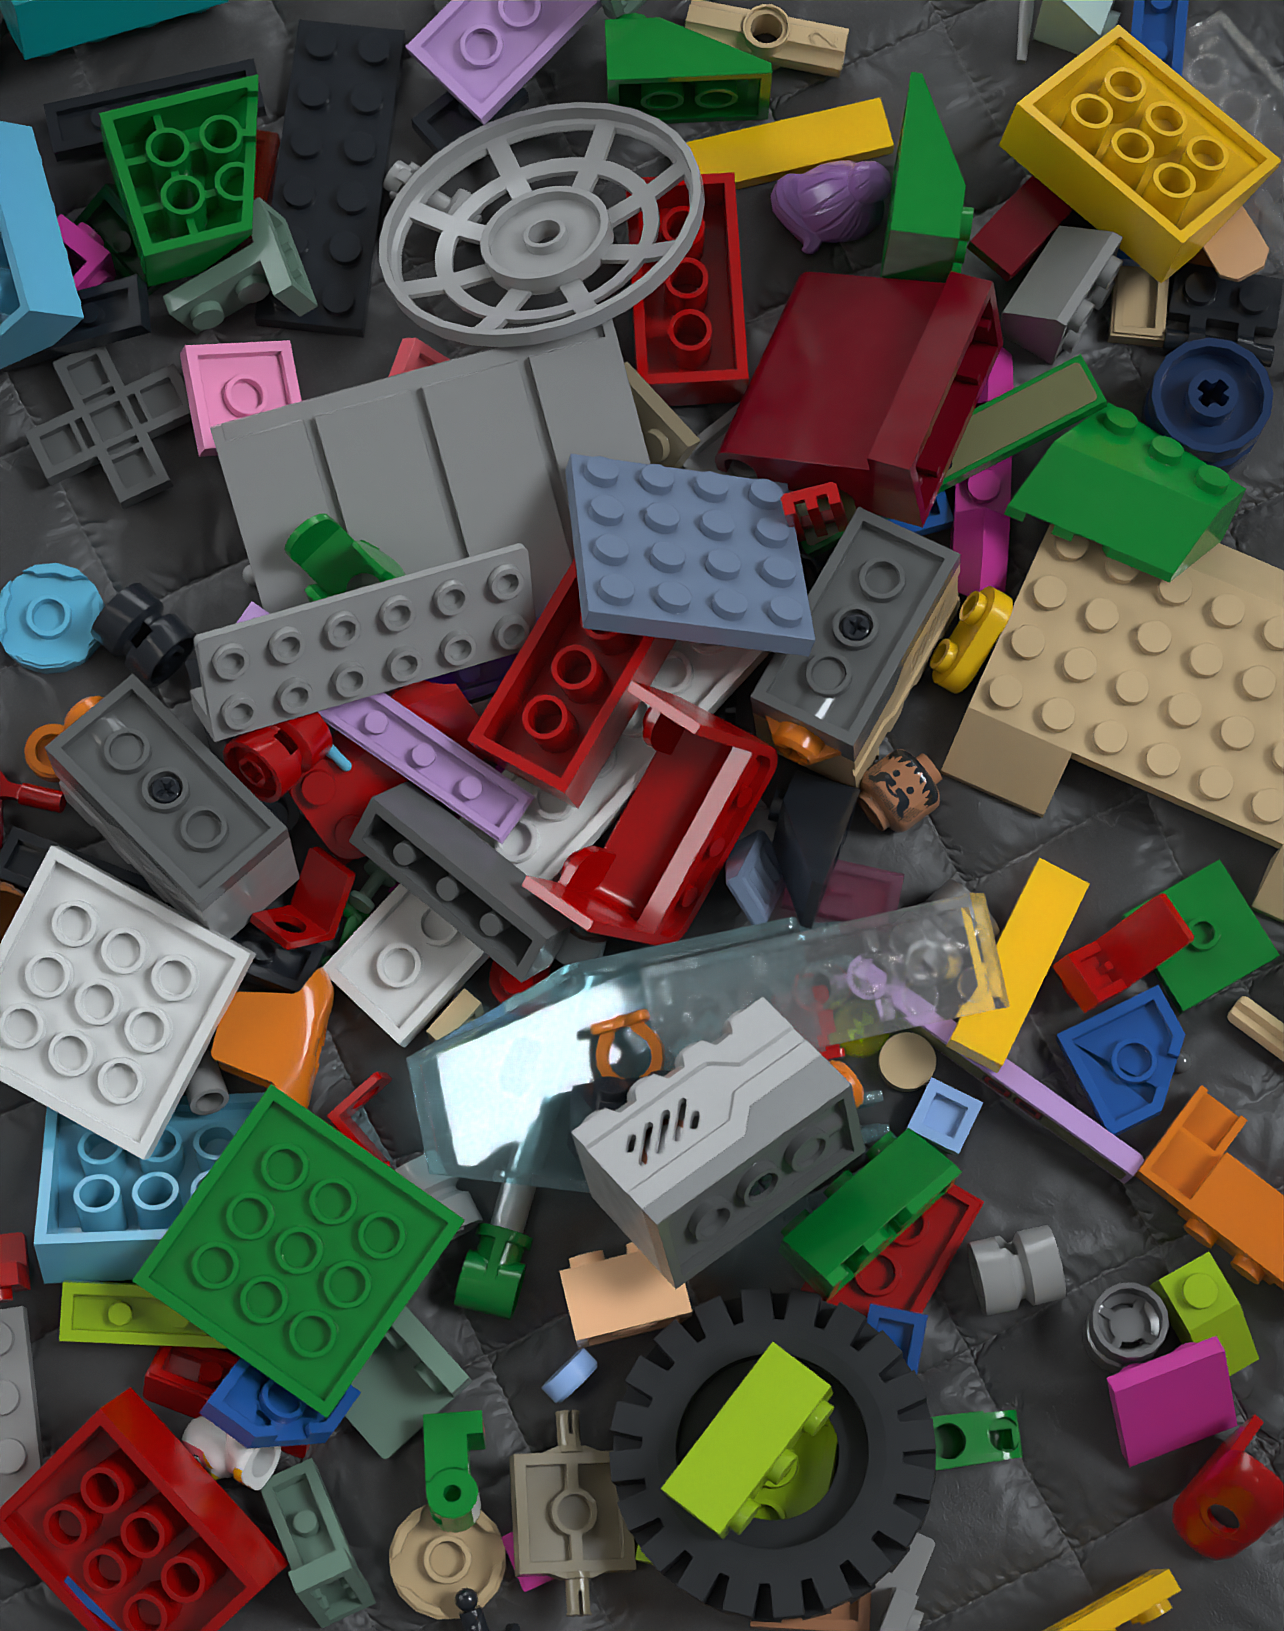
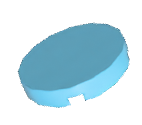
M59 563L38 564L22 571L24 574L18 576L13 582L10 580L0 592V642L6 653L23 668L43 674L67 672L85 663L100 647V643L92 637L91 629L105 604L96 586L78 569Z

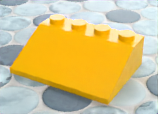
M1119 24L1016 104L999 143V146L1097 230L1112 231L1122 236L1123 239L1119 248L1161 284L1204 247L1270 177L1282 161Z

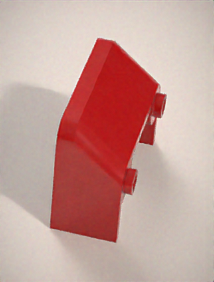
M631 681L627 692L650 706L643 717V740L648 746L656 750V753L604 848L588 846L573 852L564 862L558 882L527 875L521 886L588 932L668 947L680 940L692 924L777 767L778 753L775 748L756 736L677 695Z

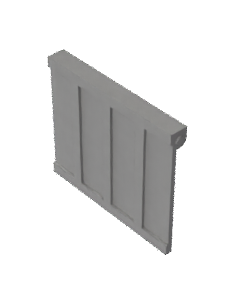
M613 319L566 338L535 345L495 347L210 426L262 607L270 614L310 603L304 589L309 584L317 583L285 553V544L300 524L314 515L325 513L333 518L354 540H365L380 548V551L400 565L406 575L521 543L528 550L535 616L538 618L541 616L575 558L565 474L570 454L592 457L602 456L613 460L650 464ZM361 573L350 579L346 592L377 584L380 581L371 574ZM392 689L384 693L388 695L396 689ZM495 692L468 700L479 717L482 716ZM328 725L331 734L337 731L336 729Z

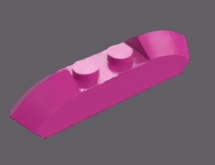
M1003 347L999 352L975 408L1013 389L1012 354ZM1012 456L952 486L951 511L954 521L950 528V549L960 554L958 592L963 595L969 596L972 592H980L988 586L1005 592L1010 517L1004 515L1011 501Z

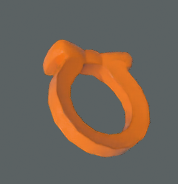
M639 1009L625 1015H616L612 1019L590 1025L591 1034L599 1036L596 1062L602 1077L612 1076L626 1079L613 1071L609 1062V1052L615 1039V1032L628 1027L647 1041L651 1049L652 1059L650 1066L639 1077L648 1076L653 1071L663 1070L666 1060L665 1048L659 1035L646 1024L650 1020V1013L647 1009Z

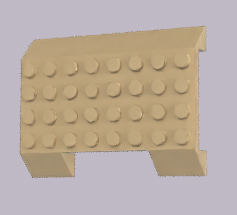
M1050 523L1013 605L1009 621L1000 634L940 773L1043 818L1067 763L1071 758L1269 844L1279 850L1270 859L1250 908L1284 923V570L1218 543L1169 583L1106 557L1102 544L1074 535L1070 542L1051 534L1055 525Z

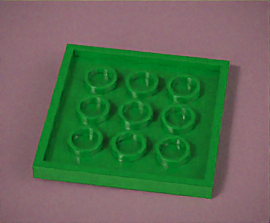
M270 1084L132 1281L328 1418L460 1229L465 1219L280 1089Z

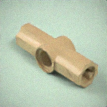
M692 0L685 24L687 29L771 62L772 71L779 67H785L840 78L849 35L848 28L791 18L780 7L772 4H761L750 10L703 0ZM761 33H769L774 35L777 40L772 43H762L754 37Z

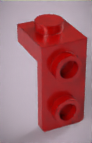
M1161 893L1153 897L1096 941L1067 954L1052 967L1061 978L1065 992L1071 999L1077 1002L1085 1014L1126 991L1193 942L1194 935L1167 895Z

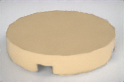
M429 1504L414 1510L397 1528L389 1549L390 1574L399 1596L415 1611L435 1619H459V1612L462 1610L456 1606L455 1596L460 1589L467 1587L477 1593V1605L483 1608L499 1591L506 1572V1549L497 1525L481 1510L476 1523L466 1531L458 1533L446 1532L439 1528L432 1520Z

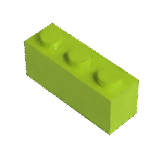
M772 1342L663 1485L662 1491L721 1539H724L731 1529L738 1535L741 1534L761 1506L754 1498L769 1480L774 1485H777L795 1463L798 1456L791 1449L805 1431L814 1436L833 1412L835 1407L827 1402L833 1395L832 1387Z

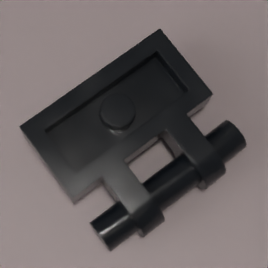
M1189 263L1184 264L1172 275L1166 320L1187 323L1186 331L1166 328L1162 350L1174 351L1185 342L1210 337L1233 341L1252 352L1264 367H1271L1275 346L1254 343V334L1267 337L1274 336L1278 325L1284 279L1253 274L1240 282L1220 278L1213 267ZM1205 326L1235 331L1234 339L1205 335Z

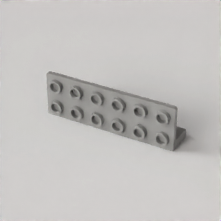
M517 543L198 634L194 637V645L202 687L190 690L193 710L214 742L518 653L536 624L528 550L523 544Z

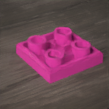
M1217 1336L1198 1343H1185L1176 1348L1172 1353L1143 1364H1130L1119 1373L1106 1378L1121 1451L1129 1467L1238 1426L1226 1354Z

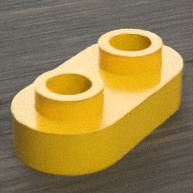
M988 586L980 592H972L966 598L960 609V621L949 639H944L938 644L931 656L930 667L933 669L932 679L934 683L954 694L961 692L969 685L1009 621L1013 609V600L1010 596L992 586Z

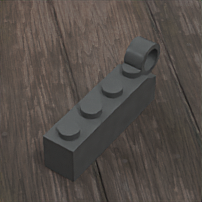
M411 781L402 783L372 797L349 840L357 849L521 983L548 968L554 958L576 969L592 967L610 937L586 931L521 886L527 876L524 872Z

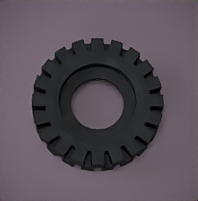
M770 1287L741 1290V1297L723 1301L720 1295L693 1307L696 1314L682 1323L675 1319L653 1338L656 1346L646 1358L641 1355L639 1356L625 1380L628 1388L623 1401H617L610 1429L614 1434L613 1451H609L611 1481L616 1486L619 1498L617 1505L628 1531L633 1534L641 1547L640 1550L657 1570L677 1588L697 1599L704 1606L729 1616L734 1614L750 1618L751 1621L782 1623V1620L801 1618L804 1621L830 1614L832 1609L847 1602H850V1604L854 1603L875 1589V1584L888 1572L892 1574L910 1551V1545L917 1532L921 1531L931 1505V1494L936 1472L934 1425L927 1405V1396L915 1370L911 1371L903 1359V1352L883 1330L878 1332L867 1323L866 1316L842 1302H839L838 1306L825 1302L818 1293L791 1288L790 1294L772 1293ZM774 1342L832 1387L833 1395L827 1402L835 1407L829 1419L835 1429L839 1444L837 1473L826 1495L814 1507L803 1514L784 1520H764L754 1517L741 1534L738 1535L731 1529L726 1537L721 1539L669 1498L661 1488L767 1348Z

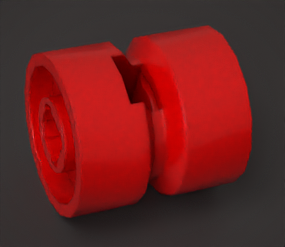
M314 712L236 735L226 744L223 750L224 762L226 767L260 801L272 803L278 801L299 781L303 773L309 772L330 752L333 746L332 735L318 712Z

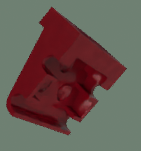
M953 271L950 272L946 283L821 272H804L800 274L716 453L714 460L717 470L727 473L733 459L739 460L752 467L758 479L787 483L788 490L790 491L833 482L837 484L838 489L845 491L853 498L856 509L860 507L873 514L923 528L1003 346L993 281Z

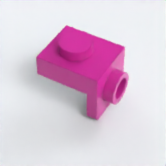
M60 214L57 220L64 246L68 253L69 264L78 271L73 276L76 290L114 281L116 272L111 253L103 247L105 244L102 238L87 224L80 222L76 226L64 215Z

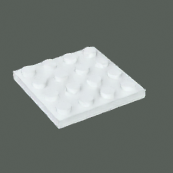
M51 845L0 943V1081L143 1160L149 1159L256 953L216 931L209 930L196 920L59 846Z

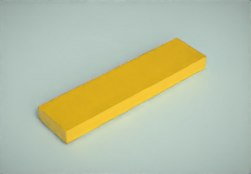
M881 97L686 142L692 150L701 174L734 172L736 190L776 181L786 174L801 175L828 162L842 160L858 162L892 154L894 150V143Z
M1039 857L946 1047L996 1073L999 1072L1090 883Z

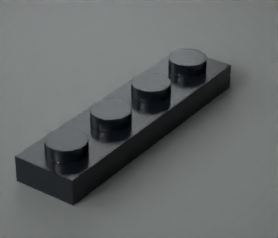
M254 58L43 104L52 148L57 162L105 151L99 113L257 75ZM260 83L258 86L257 118L267 116Z

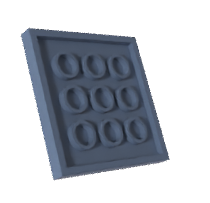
M570 454L565 474L583 628L809 656L815 642V635L795 527H789L780 498L783 494L789 493L787 483L773 482L768 479L722 475L711 471L700 472L671 468L659 464L613 460L602 456L592 457Z

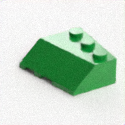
M259 74L99 113L103 146L148 287L200 274L252 235Z
M1109 402L1106 408L1090 415L1053 442L1007 505L1004 515L1023 522L1026 513L1055 525L1051 533L1070 542L1074 535L1102 544L1106 557L1170 583L1223 540L1246 488L1230 479L1224 470L1208 465L1184 450L1178 441L1162 436L1138 421L1132 412L1116 407Z
M910 1128L904 1131L898 1138L891 1130L866 1152V1156L871 1161L856 1175L846 1170L823 1192L828 1198L811 1214L805 1208L780 1231L784 1238L781 1241L779 1253L811 1288L821 1295V1299L825 1302H828L954 1185L962 1173L951 1160Z

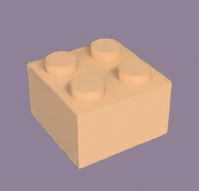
M633 1242L626 1244L627 1254L605 1259L603 1250L593 1251L569 1258L571 1268L559 1271L578 1349L666 1328L675 1319L682 1323L692 1316L685 1283L675 1289Z

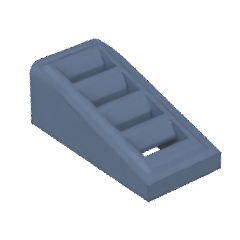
M757 830L736 842L725 862L727 886L752 926L759 928L768 922L786 884L771 840L765 831Z

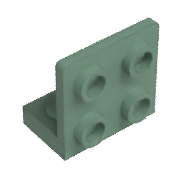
M405 1306L351 1385L358 1389L361 1394L348 1410L345 1417L383 1459H389L423 1428V1414L439 1413L473 1381Z

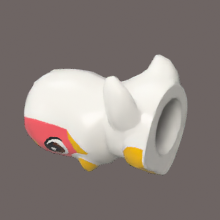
M204 1416L193 1419L188 1424L181 1439V1443L215 1481L233 1476L238 1482L253 1490H260L265 1486L273 1474L281 1454V1446L247 1449Z

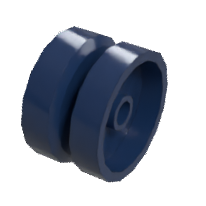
M1208 337L1185 342L1165 357L1155 373L1143 401L1141 423L1162 436L1178 441L1184 450L1206 464L1216 466L1228 473L1246 460L1271 416L1274 393L1268 372L1252 352L1233 341Z

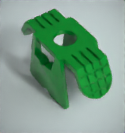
M325 513L314 515L300 524L285 544V553L317 583L309 584L304 589L309 602L345 593L350 579L361 573L371 574L380 582L406 575L400 565L380 551V548L365 540H354L333 518Z

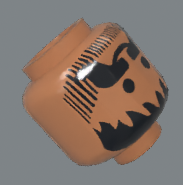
M897 749L890 752L864 773L860 783L861 792L857 802L868 819L879 830L884 831L886 828H890L895 832H904L939 806L940 795L936 784L942 780V777L936 766L925 754L921 753L915 758L909 752Z

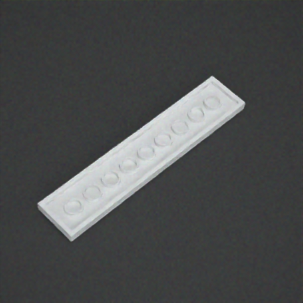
M677 640L650 687L677 695L714 714L770 652ZM641 701L579 809L505 769L502 773L505 777L535 797L503 844L499 843L463 817L459 821L526 875L558 882L566 859L573 852L592 846L624 812L656 753V750L648 746L643 740V717L650 706ZM399 884L328 960L323 968L328 973L330 979L399 1045L406 1048L490 956L402 884Z

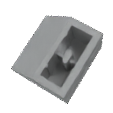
M1058 226L1004 309L1000 320L1002 335L1052 365L1063 349L1072 353L1088 327L1085 323L1093 309L1100 310L1116 283L1114 278L1123 263V260L1117 258L1116 255L1123 237L1112 231Z

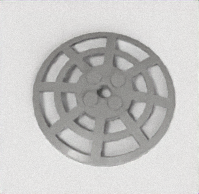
M574 102L546 105L516 112L486 123L459 137L432 156L411 176L397 194L385 217L379 239V263L390 295L402 312L421 328L444 339L475 346L513 347L535 345L566 338L597 327L627 311L651 294L675 271L690 250L701 226L705 205L702 176L691 148L681 136L658 118L636 109L608 103ZM594 131L585 157L550 159L520 168L509 146L525 139L551 133ZM615 134H619L653 146L667 156L673 165L649 184H646L640 176L630 169L614 162L606 161ZM488 154L490 155L500 177L473 193L457 208L453 215L425 205L430 197L451 177L473 162ZM577 175L572 186H551L533 191L529 186V183L538 180ZM600 178L621 186L631 196L606 209L602 200L592 192ZM684 180L688 189L690 210L676 240L656 243L660 227L659 207L656 201ZM509 193L512 200L501 207L486 225L472 222L473 218L486 206L504 194ZM642 211L644 226L639 244H613V228ZM413 222L441 233L435 251L437 277L404 282L402 276V252L407 233ZM555 236V238L549 242L538 243L547 237ZM459 239L480 245L485 264L454 273L453 258ZM658 261L642 278L621 293L598 305L596 304L624 286L640 270L644 263ZM602 264H626L612 279L590 293L582 282ZM494 280L499 286L508 290V292L496 307H492L475 300L463 289ZM561 291L568 302L545 309L519 311L531 295ZM446 294L462 310L483 320L475 327L444 321L421 310L412 299ZM575 313V315L566 317L564 319L544 324L534 325L530 327L502 329L507 323L524 324L544 322L548 320L562 318Z

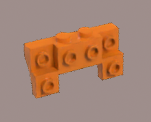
M1201 1085L1164 1132L1165 1134L1146 1157L1134 1176L1178 1209L1177 1214L1187 1221L1183 1228L1190 1236L1208 1248H1212L1216 1243L1234 1258L1230 1264L1239 1274L1255 1284H1259L1263 1279L1269 1285L1275 1283L1284 1290V1195L1228 1152L1224 1154L1248 1120L1242 1115L1238 1117L1207 1093L1208 1089Z

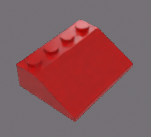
M131 1387L101 1407L0 1507V1533L88 1631L116 1630L83 1604L64 1582L67 1576L122 1631H218L289 1564L288 1560Z

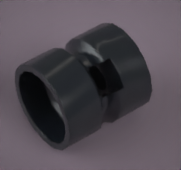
M133 583L115 595L103 608L92 625L91 635L114 657L125 655L126 668L148 688H154L166 681L184 664L195 648L194 637L197 634L177 615H163V603L144 585Z

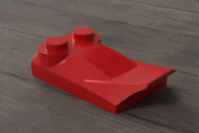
M423 680L399 687L388 694L395 701L483 761L484 757L467 741L480 717L456 683L439 684ZM335 731L331 734L333 745L351 762V770L343 771L337 764L325 756L309 772L303 773L299 781L288 792L329 850L343 865H346L353 859L366 856L351 844L349 840L371 798L409 780L339 731ZM422 790L425 794H427V795H428L430 798H432L434 801H437L436 798H434L433 796H431L430 794H428L427 792H425L424 790Z

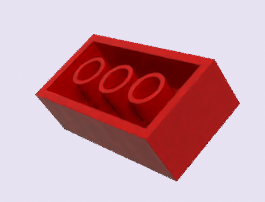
M734 172L701 174L705 205L701 226L690 250L675 271L661 285L632 307L636 371L668 406L740 402L748 387L749 374ZM656 177L641 178L646 182V184H649ZM684 180L656 201L660 216V227L656 243L676 240L682 230L690 210L689 193ZM625 190V199H626V198H628L629 196H631V194H630L628 191ZM642 211L626 220L628 244H639L644 226ZM658 261L644 263L640 270L630 279V285L642 278Z
M574 558L467 741L485 759L579 809L641 703L640 699L627 692L631 681L650 686L677 640L583 628Z

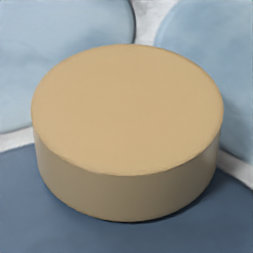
M910 1032L899 1033L888 1039L878 1057V1070L884 1082L891 1088L902 1092L916 1091L925 1086L936 1068V1055L932 1045L924 1037Z

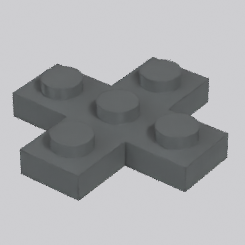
M105 345L69 354L52 362L74 409L24 432L50 486L101 463L123 510L173 487L151 439L192 421L186 386L175 363L124 386Z

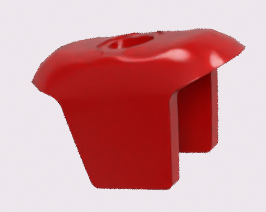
M1256 1414L1252 1415L1221 1443L1173 1504L1172 1522L1178 1535L1191 1549L1201 1556L1214 1561L1235 1557L1259 1540L1284 1518V1483L1265 1465L1243 1452L1264 1423ZM1218 1504L1230 1509L1239 1520V1528L1232 1529L1219 1523L1211 1512V1505Z

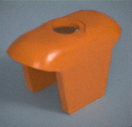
M323 967L318 968L303 988L294 994L236 992L217 1026L211 1050V1056L215 1061L219 1062L221 1070L266 1089L272 1084L308 1109L313 1084L320 1065L319 1059L325 1043L328 1020L334 999V988L326 970Z

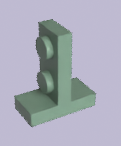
M260 197L255 199L253 232L251 235L254 243L164 295L163 298L169 314L195 334H198L203 330L216 327L225 317L249 303H255L264 299L270 291L298 316H302L316 308L318 304L286 219Z
M312 1458L307 1459L271 1476L260 1490L292 1569L288 1574L294 1590L320 1627L329 1626L375 1604L376 1602L368 1582L357 1567L314 1460Z

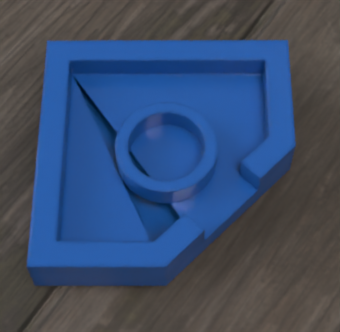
M1156 985L1058 1033L1055 1039L1101 1126L1113 1135L1118 1136L1160 1115L1186 1034L1160 986Z
M240 1357L199 1414L247 1449L322 1444L328 1440L361 1392L350 1385L332 1413L326 1418Z

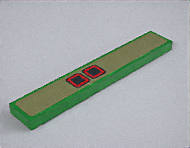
M1080 354L975 408L938 494L1106 408L1107 400L1082 355ZM838 489L849 524L857 509L855 508L853 498L845 491ZM825 497L824 500L817 499L821 511L831 509L828 497ZM805 502L796 504L800 517L809 515ZM836 522L826 524L828 535L818 538L814 527L805 529L806 541L800 542L804 552L814 558L836 547L844 531H838Z

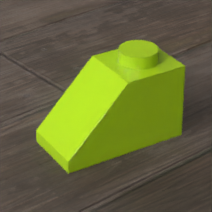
M1210 1252L1149 1285V1288L1162 1299L1168 1311V1321L1182 1345L1189 1342L1198 1343L1217 1336L1225 1350L1229 1376L1259 1360L1240 1303Z

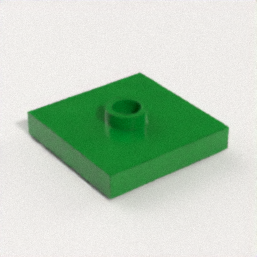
M1220 859L1161 892L1167 895L1194 935L1193 942L1153 970L1180 1014L1280 956ZM1149 900L1123 914L1121 919L1124 920Z

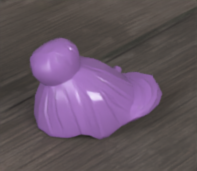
M849 160L821 164L801 175L786 174L778 180L770 195L772 210L779 221L803 244L802 252L814 254L819 250L823 242L855 241L867 236L880 225L884 216V199L887 198L891 191L890 174L878 162L861 161L855 163Z

